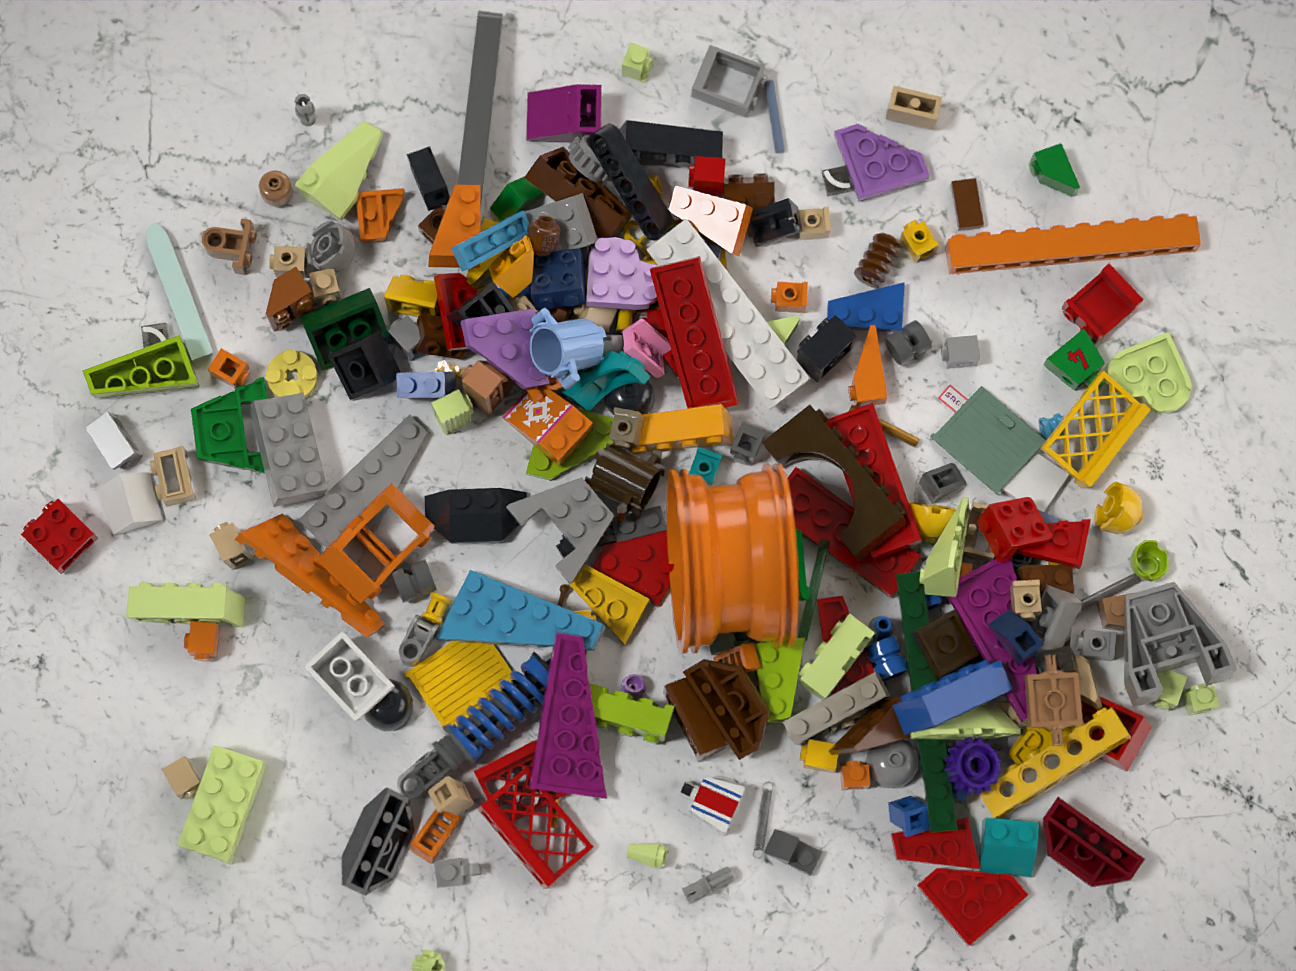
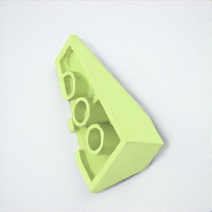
M363 121L313 162L294 186L305 200L342 221L358 199V189L361 182L366 179V169L370 160L374 159L384 133Z
M963 497L929 554L926 568H921L920 584H924L926 595L957 596L970 516L969 497Z

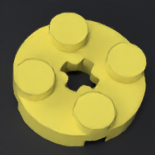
M288 349L271 360L267 368L266 379L270 390L276 397L304 393L305 398H307L316 388L317 370L314 362L308 355L300 351ZM288 371H297L298 379L296 381L291 379L288 382L286 380L288 377L286 373Z

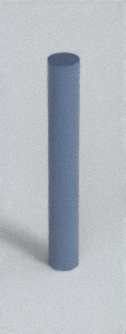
M768 80L765 82V91L775 153L779 154L785 152L775 84L773 80Z

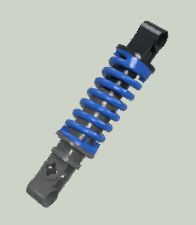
M533 652L530 659L521 664L523 675L518 671H512L510 673L512 683L502 679L499 682L501 691L491 688L488 691L490 700L480 697L477 700L479 709L469 706L466 710L468 718L463 715L456 717L458 726L455 724L442 726L445 736L439 742L434 741L432 743L433 749L420 757L413 766L399 776L397 780L399 791L407 798H416L431 785L442 779L449 770L456 772L462 762L467 761L471 765L476 764V761L483 756V745L488 749H492L494 747L492 741L494 736L498 740H503L505 734L502 730L505 727L509 731H514L516 726L513 721L516 718L520 722L526 721L527 717L522 708L525 707L532 714L536 713L537 707L532 700L536 698L543 705L545 696L543 691L546 690L552 652L544 659L536 652ZM428 764L433 768L434 772L427 766ZM409 778H414L417 781V786L413 791L404 790V782Z

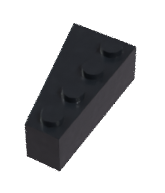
M626 120L619 129L641 165L690 167V164L695 165V156L722 158L723 131Z

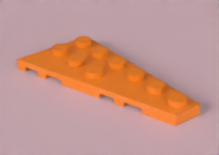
M283 513L240 532L234 539L241 545L245 542L256 551L253 554L258 558L262 559L265 557L274 563L277 572L304 592L309 594L312 591L322 599L320 604L327 609L331 606L339 611L342 620L366 638L379 632L385 626V622L376 611L372 610L365 601L360 604L317 561L321 554Z

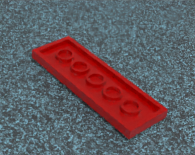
M700 256L650 268L687 409L722 404L724 408L738 405V395Z
M873 402L829 418L826 422L829 428L836 427L844 438L841 441L847 448L850 445L859 455V458L856 459L861 466L866 464L875 475L872 478L877 485L882 483L891 494L888 496L889 500L893 504L897 501L906 512L903 517L907 524L871 552L873 559L876 560L922 543ZM843 472L855 506V491L853 484L849 477Z
M795 467L787 478L795 529L802 530L804 537L891 598L897 590L896 574L909 573L921 555L908 547L876 560L873 559L870 553L858 562L839 538V535L849 525L855 508Z

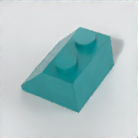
M997 818L983 819L979 872L1010 874L1012 876L1031 878L1037 852L1039 822Z

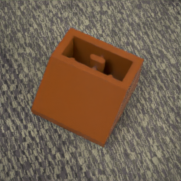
M297 267L274 279L265 313L273 331L286 329L292 324V320L314 311V307L317 306L310 287Z

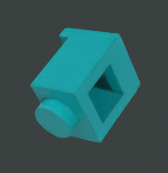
M698 447L689 475H700L709 486H712L722 460V455ZM705 465L709 467V470L702 472L699 467Z

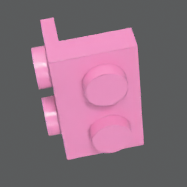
M640 319L623 330L624 353L642 362L645 365L643 370L651 373L655 378L664 375L663 354L671 350L669 340L644 319Z

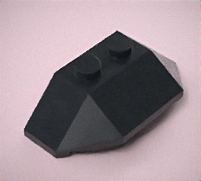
M506 488L449 489L424 496L425 517L435 526L433 529L450 544L503 542L520 525L507 510L506 506L527 498V492Z
M386 787L363 808L341 856L343 886L366 896L371 891L393 880L415 832L409 798Z

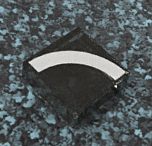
M846 165L822 170L821 174L827 196L852 191Z
M166 322L141 326L144 348L169 339L168 324Z

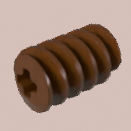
M886 233L875 234L873 242L868 245L869 250L864 252V259L859 261V267L854 270L855 277L865 285L878 289L879 286L876 284V281L884 283L885 278L881 273L889 274L890 270L885 265H894L895 262L890 256L898 257L899 253L895 248L903 249V243Z

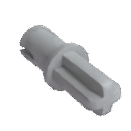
M726 866L706 877L702 875V879L685 888L683 887L682 891L688 903H691L708 893L713 894V890L733 881L734 876L730 868Z

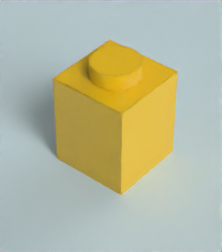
M809 739L807 746L802 745L799 760L804 761L803 768L834 773L836 771L838 754L831 755L828 751L835 744Z

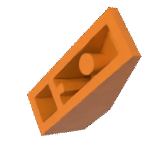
M870 325L851 383L852 386H848L849 399L854 401L856 407L872 402L874 405H882L886 403L888 398L876 325Z

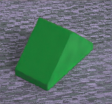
M524 177L519 178L504 187L491 205L490 210L502 221L507 217L528 209L543 195V192Z

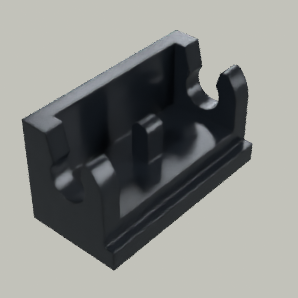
M789 198L752 210L747 228L748 237H753L754 245L756 246L803 231L798 206Z

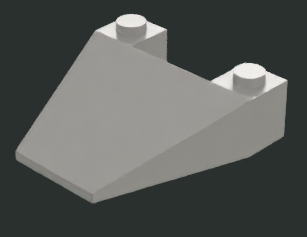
M1175 582L1125 596L1124 686L1133 708L1157 701L1163 692L1157 674L1197 662L1206 686L1231 679L1237 668L1227 644Z

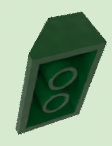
M370 288L299 316L322 371L333 367L328 354L378 330L381 331L387 344L392 343Z

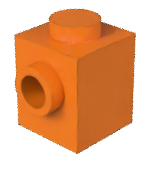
M190 622V631L184 637V648L188 649L187 652L191 656H194V660L209 661L210 657L217 658L219 625L209 622Z

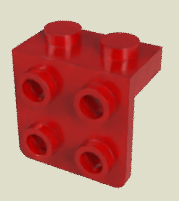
M1030 497L989 504L976 521L999 564L1008 562L1018 548L1049 542L1052 538L1049 528Z

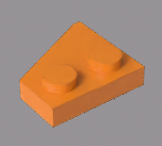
M404 188L358 192L357 212L360 242L386 241L405 196Z

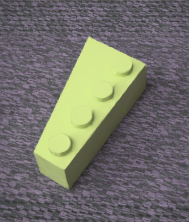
M141 582L139 586H129L126 617L136 622L171 623V619H174L176 623L190 625L191 621L199 620L198 622L217 623L221 626V621L232 624L233 627L243 628L245 597L227 588L226 584L212 583L211 587H203L199 583H187V587H179V584L163 583V587H154L155 584Z

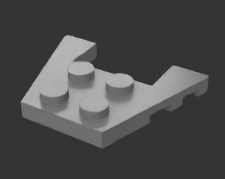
M582 477L506 506L507 510L521 526L543 510L572 544L575 550L555 565L556 569L570 585L574 582L581 568L585 565L590 554L615 518Z

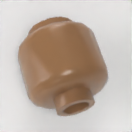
M276 170L269 171L259 181L261 197L270 206H283L291 199L293 188L290 179L285 173Z

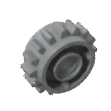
M585 135L581 138L577 136L568 147L570 149L569 159L573 166L592 181L602 183L608 180L610 182L611 180L590 148V135Z

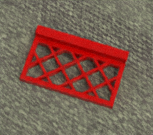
M537 739L473 771L487 799L493 794L489 792L485 784L486 782L497 778L505 781L506 784L509 781L512 769L518 766L525 768L526 765L523 764L532 760L530 767H527L532 771ZM508 772L507 778L500 777V775ZM527 777L524 784L517 783L518 786L523 787L521 792H525L526 788L531 790L527 786L529 780ZM568 793L549 794L554 800H557ZM501 794L498 797V806L500 807L502 800L512 803V800L504 798V794ZM520 796L518 802H516L515 810L518 811L519 807L522 806L527 808L523 811L530 812V806L522 804L523 796ZM539 798L537 804L534 805V811L549 803L546 799L541 801L542 798ZM515 814V821L526 815Z
M526 766L478 806L477 809L541 887L545 889L551 886L556 879L593 848V845L548 791L537 789L541 794H535V789L531 788V793L517 792V783L521 777L526 775L530 780L531 771ZM513 785V791H506ZM501 794L512 795L511 810L501 809L494 800ZM516 796L531 797L530 812L515 810ZM535 797L546 799L549 803L548 813L534 812ZM552 808L556 811L557 814H552ZM505 813L511 814V820ZM515 814L529 815L528 830H519L514 825ZM533 816L547 817L546 832L532 831ZM552 817L561 818L565 822V834L551 832ZM569 828L574 834H569ZM523 834H528V838L526 839ZM532 834L546 836L545 851L533 848L531 845ZM550 836L564 837L563 852L549 851ZM568 838H578L585 847L578 854L567 853ZM539 854H545L544 860ZM549 855L563 856L562 867L556 873L548 866ZM567 856L573 857L570 861L567 862Z

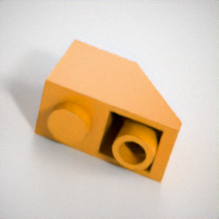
M527 235L520 241L515 242L506 253L496 258L489 266L492 281L512 298L532 283L534 251L530 238Z

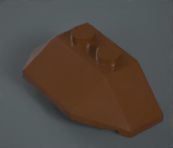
M703 659L683 671L737 758L740 760L761 747L770 710L742 666Z

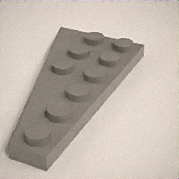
M411 415L406 417L298 519L299 522L327 548L357 515L362 518L360 516L361 512L389 484L392 483L398 489L412 461H414L428 435L427 431ZM388 504L365 525L373 534L387 512ZM354 536L342 551L357 565L367 547Z

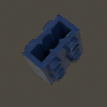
M581 248L553 251L547 256L534 254L531 297L536 310L586 304L585 262Z

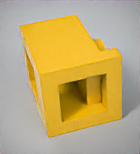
M913 220L903 227L904 231H902L900 238L914 263L937 251L939 244L937 240L935 241L925 221L918 223L917 220ZM921 234L923 239L918 240L915 238V235Z

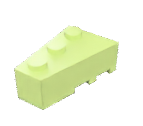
M851 614L847 616L843 623L839 621L830 632L833 635L828 643L823 641L814 653L818 657L812 664L807 662L799 673L802 676L799 684L822 701L830 695L875 634L874 631Z

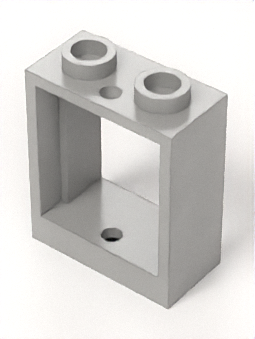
M709 45L692 86L691 97L747 117L749 110L754 111L759 97L755 96L758 88L763 89L767 79V75L764 74L765 65ZM715 63L755 77L744 104L705 90Z

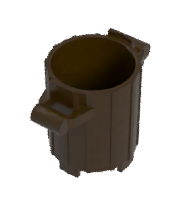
M607 443L606 450L599 448L596 452L594 459L597 461L592 470V477L586 476L585 481L591 489L620 503L617 507L616 515L618 521H625L629 512L639 516L653 496L660 477L665 475L666 467L660 465L662 452L659 449L653 450L651 457L646 461L623 448Z

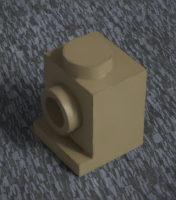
M614 407L615 414L609 439L615 443L614 446L624 449H629L630 445L638 447L645 417L638 411ZM623 424H627V430L621 432Z

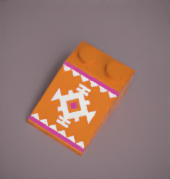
M544 385L536 386L543 394L542 400L535 402L529 393L525 391L502 418L560 467L593 431V423L573 405L550 389H547Z

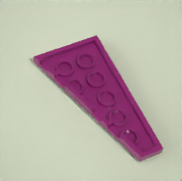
M555 632L529 787L532 789L607 799L583 637L581 635Z

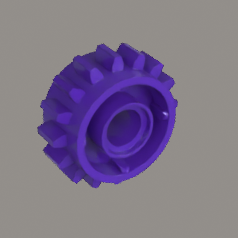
M972 737L964 738V741H956V747L949 748L950 755L944 759L947 762V768L944 771L948 772V781L955 784L956 790L963 789L966 795L972 792L974 795L982 794V791H990V785L997 784L996 777L998 774H1001L999 770L1001 760H998L996 755L998 751L990 747V742L982 743V738L980 737L974 738V740ZM971 760L975 763L976 766L974 772L970 767Z

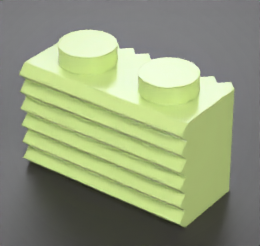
M459 389L431 403L434 416L445 435H448L449 432L452 433L453 430L457 431V428H462V425L466 426L467 423H471L470 415L474 414L473 405L467 394L462 395Z

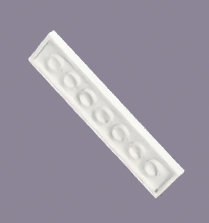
M687 218L646 249L659 266L700 256L726 354L770 410L810 380V377Z

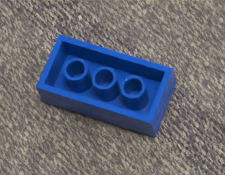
M986 659L974 665L965 666L955 674L951 673L943 676L937 682L926 684L916 692L906 693L900 696L901 702L892 706L904 734H909L936 726L1012 690V687L1001 661L990 663Z

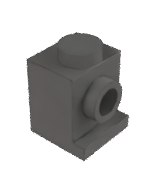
M742 422L730 449V454L734 455L733 460L747 465L748 461L753 463L766 431ZM747 443L751 446V449L747 451L742 449L741 446Z

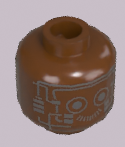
M539 216L538 219L530 221L526 235L530 238L534 254L547 256L555 251L559 244L561 229L554 222L553 218L549 216Z

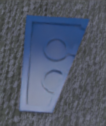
M905 282L829 300L827 303V318L830 320L836 315L852 330L869 331L870 325H876V331L902 332Z

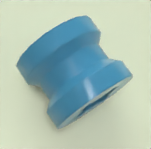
M1060 413L1054 414L1052 418L1048 419L1045 417L1039 418L1041 436L1045 440L1048 439L1063 420Z

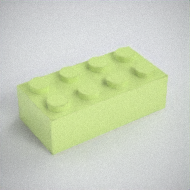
M214 745L177 845L201 855L232 864L267 764L264 761Z

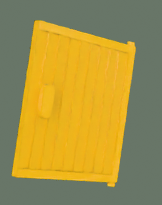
M451 641L404 674L406 679L410 678L442 726L447 724L458 726L456 717L463 715L468 718L466 710L469 706L479 709L477 700L480 697L490 700L488 691L491 688L501 691L499 682L502 679L512 683L510 679L512 670L493 644H486L484 642L461 643L460 641Z

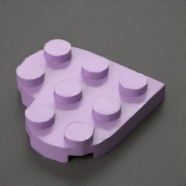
M616 237L597 239L591 249L588 261L586 306L631 310L649 308V305L658 300L649 270L657 265L639 261L635 244L631 240Z

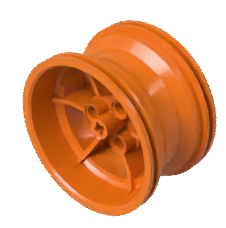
M775 463L771 468L769 464H763L761 471L742 476L737 480L736 484L709 486L700 475H689L687 469H681L679 476L676 469L669 470L666 487V532L669 564L674 563V568L669 573L670 596L679 653L687 654L690 647L691 652L696 654L699 651V647L710 646L718 633L746 632L748 637L759 642H772L774 648H781L782 644L786 648L793 647L798 621V569L792 502L783 465Z

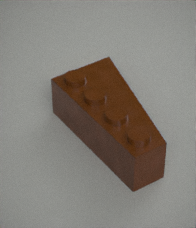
M564 146L540 155L524 178L555 202L583 193L596 234L602 238L618 236L632 218V214L627 206L602 183L592 181L580 173L569 159L570 153Z

